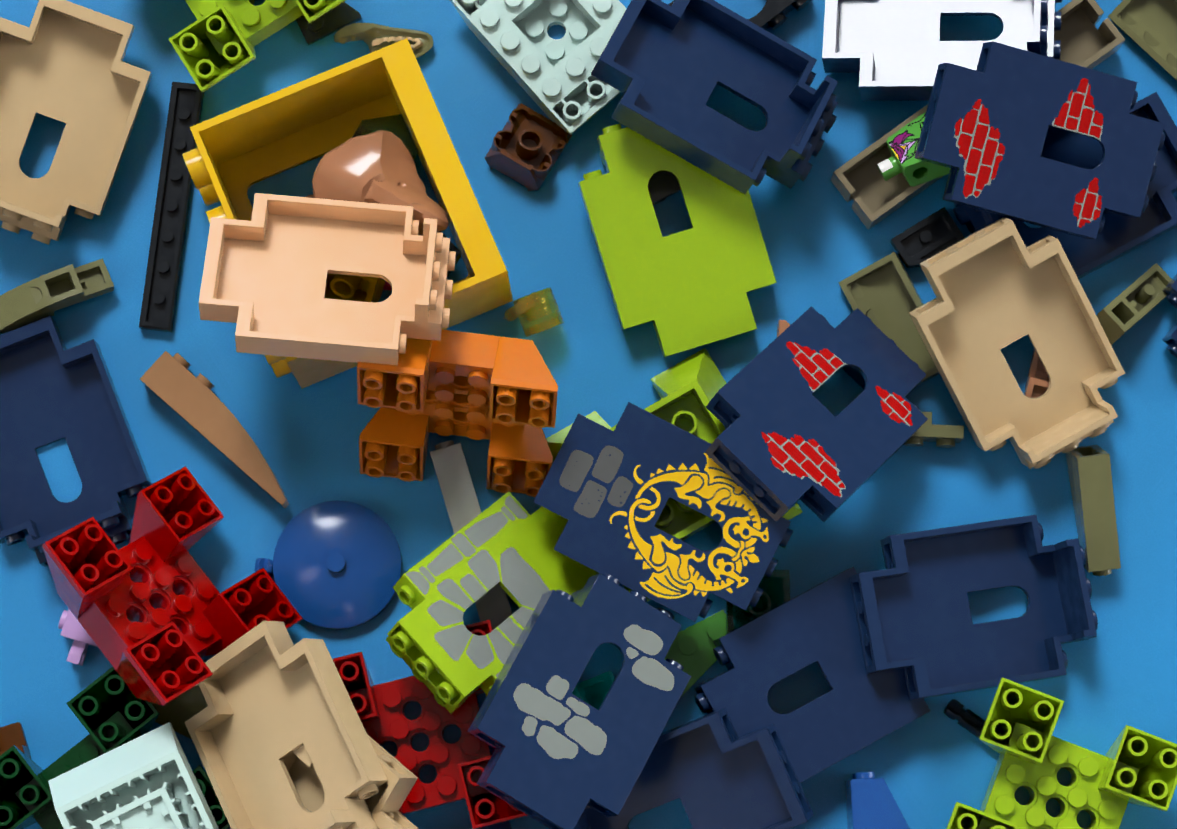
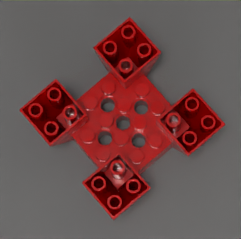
M186 466L146 487L137 494L130 543L119 550L94 517L87 519L42 545L58 595L136 698L162 706L213 675L201 659L204 656L218 654L262 621L284 622L286 629H289L303 619L264 568L221 593L206 576L188 550L218 524L224 516Z
M490 619L465 625L467 630L478 636L486 635L493 630ZM362 652L333 659L367 735L380 746L388 741L395 742L398 751L394 758L418 777L399 809L402 815L406 817L405 814L466 799L473 829L527 816L522 811L477 785L492 756L489 744L467 732L480 710L477 696L485 693L481 687L473 692L451 714L445 707L438 704L434 694L423 682L417 680L415 676L374 685ZM411 702L419 703L422 708L421 715L414 720L407 719L404 714L406 705ZM454 725L460 728L461 737L456 743L450 744L444 740L443 733L447 727ZM420 733L426 734L429 738V746L424 751H415L412 747L414 736ZM426 765H433L437 770L436 779L432 783H423L419 776L420 770Z

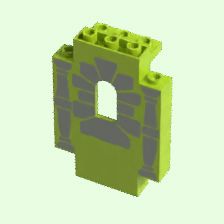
M509 491L404 573L392 587L397 592L401 602L408 605L412 610L401 618L388 632L386 641L390 644L393 653L402 658L412 669L415 678L423 682L434 694L438 704L445 707L451 714L479 687L482 688L487 697L544 593L551 590H562L572 595V593L584 588L589 577L599 574L597 571L554 550L568 519L542 506L530 515ZM499 584L518 605L519 609L490 633L482 636L472 634L464 625V612Z

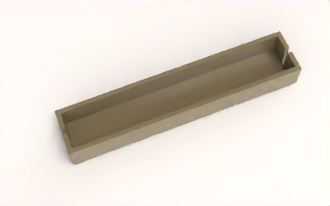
M1072 0L1057 11L1061 12V31H1055V40H1061V61L1093 69L1117 52L1125 41V38L1109 18H1106L1101 23L1099 29L1095 27L1104 14V11L1095 0ZM928 104L833 172L831 182L847 203L852 199L854 200L851 208L868 230L942 178L939 177L913 187L909 186L902 173L885 181L877 167L878 163L892 156L886 143L888 137L926 112Z

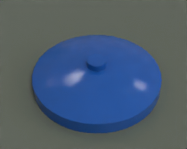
M349 501L322 502L300 512L284 528L277 541L273 556V575L276 585L303 620L326 629H349L365 624L378 616L393 599L396 591L392 587L401 578L402 574L400 547L389 525L371 509Z

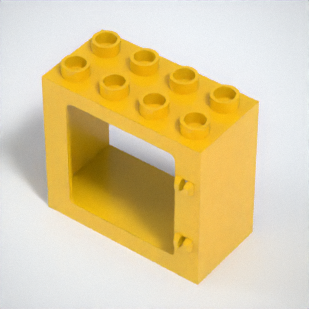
M407 38L190 127L197 148L182 154L196 189L200 191L205 205L209 206L216 202H221V206L206 211L209 222H211V217L251 221L253 208L248 198V189L251 185L323 156L350 138L366 135L378 130H386L398 124L405 125L438 203L447 212L448 226L468 270V276L465 279L453 283L452 299H445L444 308H450L449 327L513 301L506 266ZM265 355L268 364L272 366L277 378L292 372L301 389L357 366L355 362Z

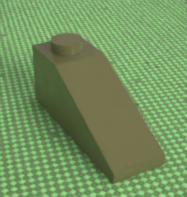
M1157 263L1096 315L1111 346L1167 296L1162 290L1172 279Z

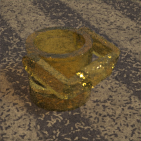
M551 287L533 292L513 301L514 306L504 312V319L508 322L514 321L517 317L519 318L526 337L564 323Z

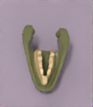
M353 23L341 28L333 36L334 41L341 44L363 40L368 45L370 53L406 38L416 58L424 55L433 47V38L426 32L394 28L374 23Z

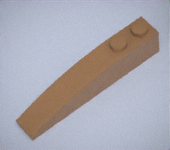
M165 351L140 380L286 509L289 502L274 472L241 423L211 391L214 385L201 373L197 377L190 373L187 369L191 365L181 355L176 353L172 357Z

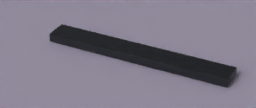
M172 82L139 322L140 329L172 332L192 187V178L182 154L197 148L190 127L200 123L204 92L200 91L197 84Z

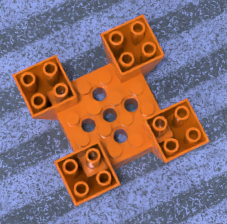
M442 329L441 341L407 338L405 354L399 353L398 365L357 363L358 404L371 408L380 407L359 436L360 474H367L374 478L382 476L399 478L407 482L414 480L423 481L430 432L441 436H464L473 440L488 439L490 443L487 460L486 489L499 493H507L509 491L536 497L553 464V456L542 428H555L558 385L533 340Z

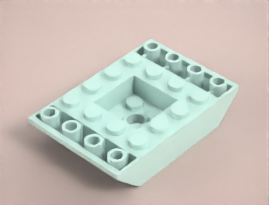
M450 0L475 36L550 120L570 135L621 93V91L591 75L593 68L627 9L619 0ZM553 25H560L566 31L561 39H552L547 32Z
M170 722L48 781L54 808L63 829H219Z

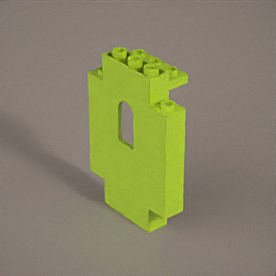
M620 124L603 128V135H599L597 140L601 150L599 155L603 166L605 165L607 174L602 175L601 170L586 173L583 175L584 180L578 183V187L622 330L652 321L662 355L666 357L757 329L746 292L775 284L776 279L749 190L746 194L738 191L628 127L622 129ZM659 171H668L676 176L692 224L691 229L662 237L648 190V182L653 174Z

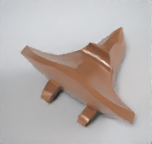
M378 130L366 135L350 138L326 153L316 167L312 179L314 198L413 207V220H419L418 235L422 236L424 218L437 219V232L447 229L449 225L446 217L447 212L437 202L427 196L425 185L419 178L409 150L402 140L392 132Z

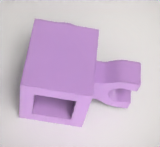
M70 609L68 611L64 610L58 628L62 629L60 635L74 640L66 661L83 666L88 646H98Z

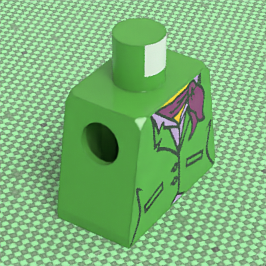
M926 112L888 137L886 143L892 156L877 164L885 181L902 173L909 186L915 187L949 174L950 168L914 158Z

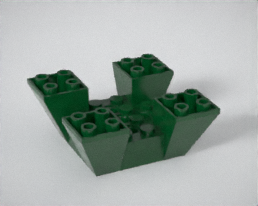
M114 667L110 668L66 703L89 732V735L45 770L39 767L15 745L0 756V829H24L36 822L42 829H63L54 808L48 781L149 732L160 713L151 702L136 698ZM199 765L193 770L196 780L218 828L227 829L230 827L207 773Z

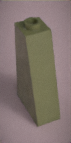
M1098 445L1077 447L1065 454L1079 544L1085 552L1086 562L1084 568L1088 572H1092L1094 576L1112 574V569L1121 568L1110 454Z

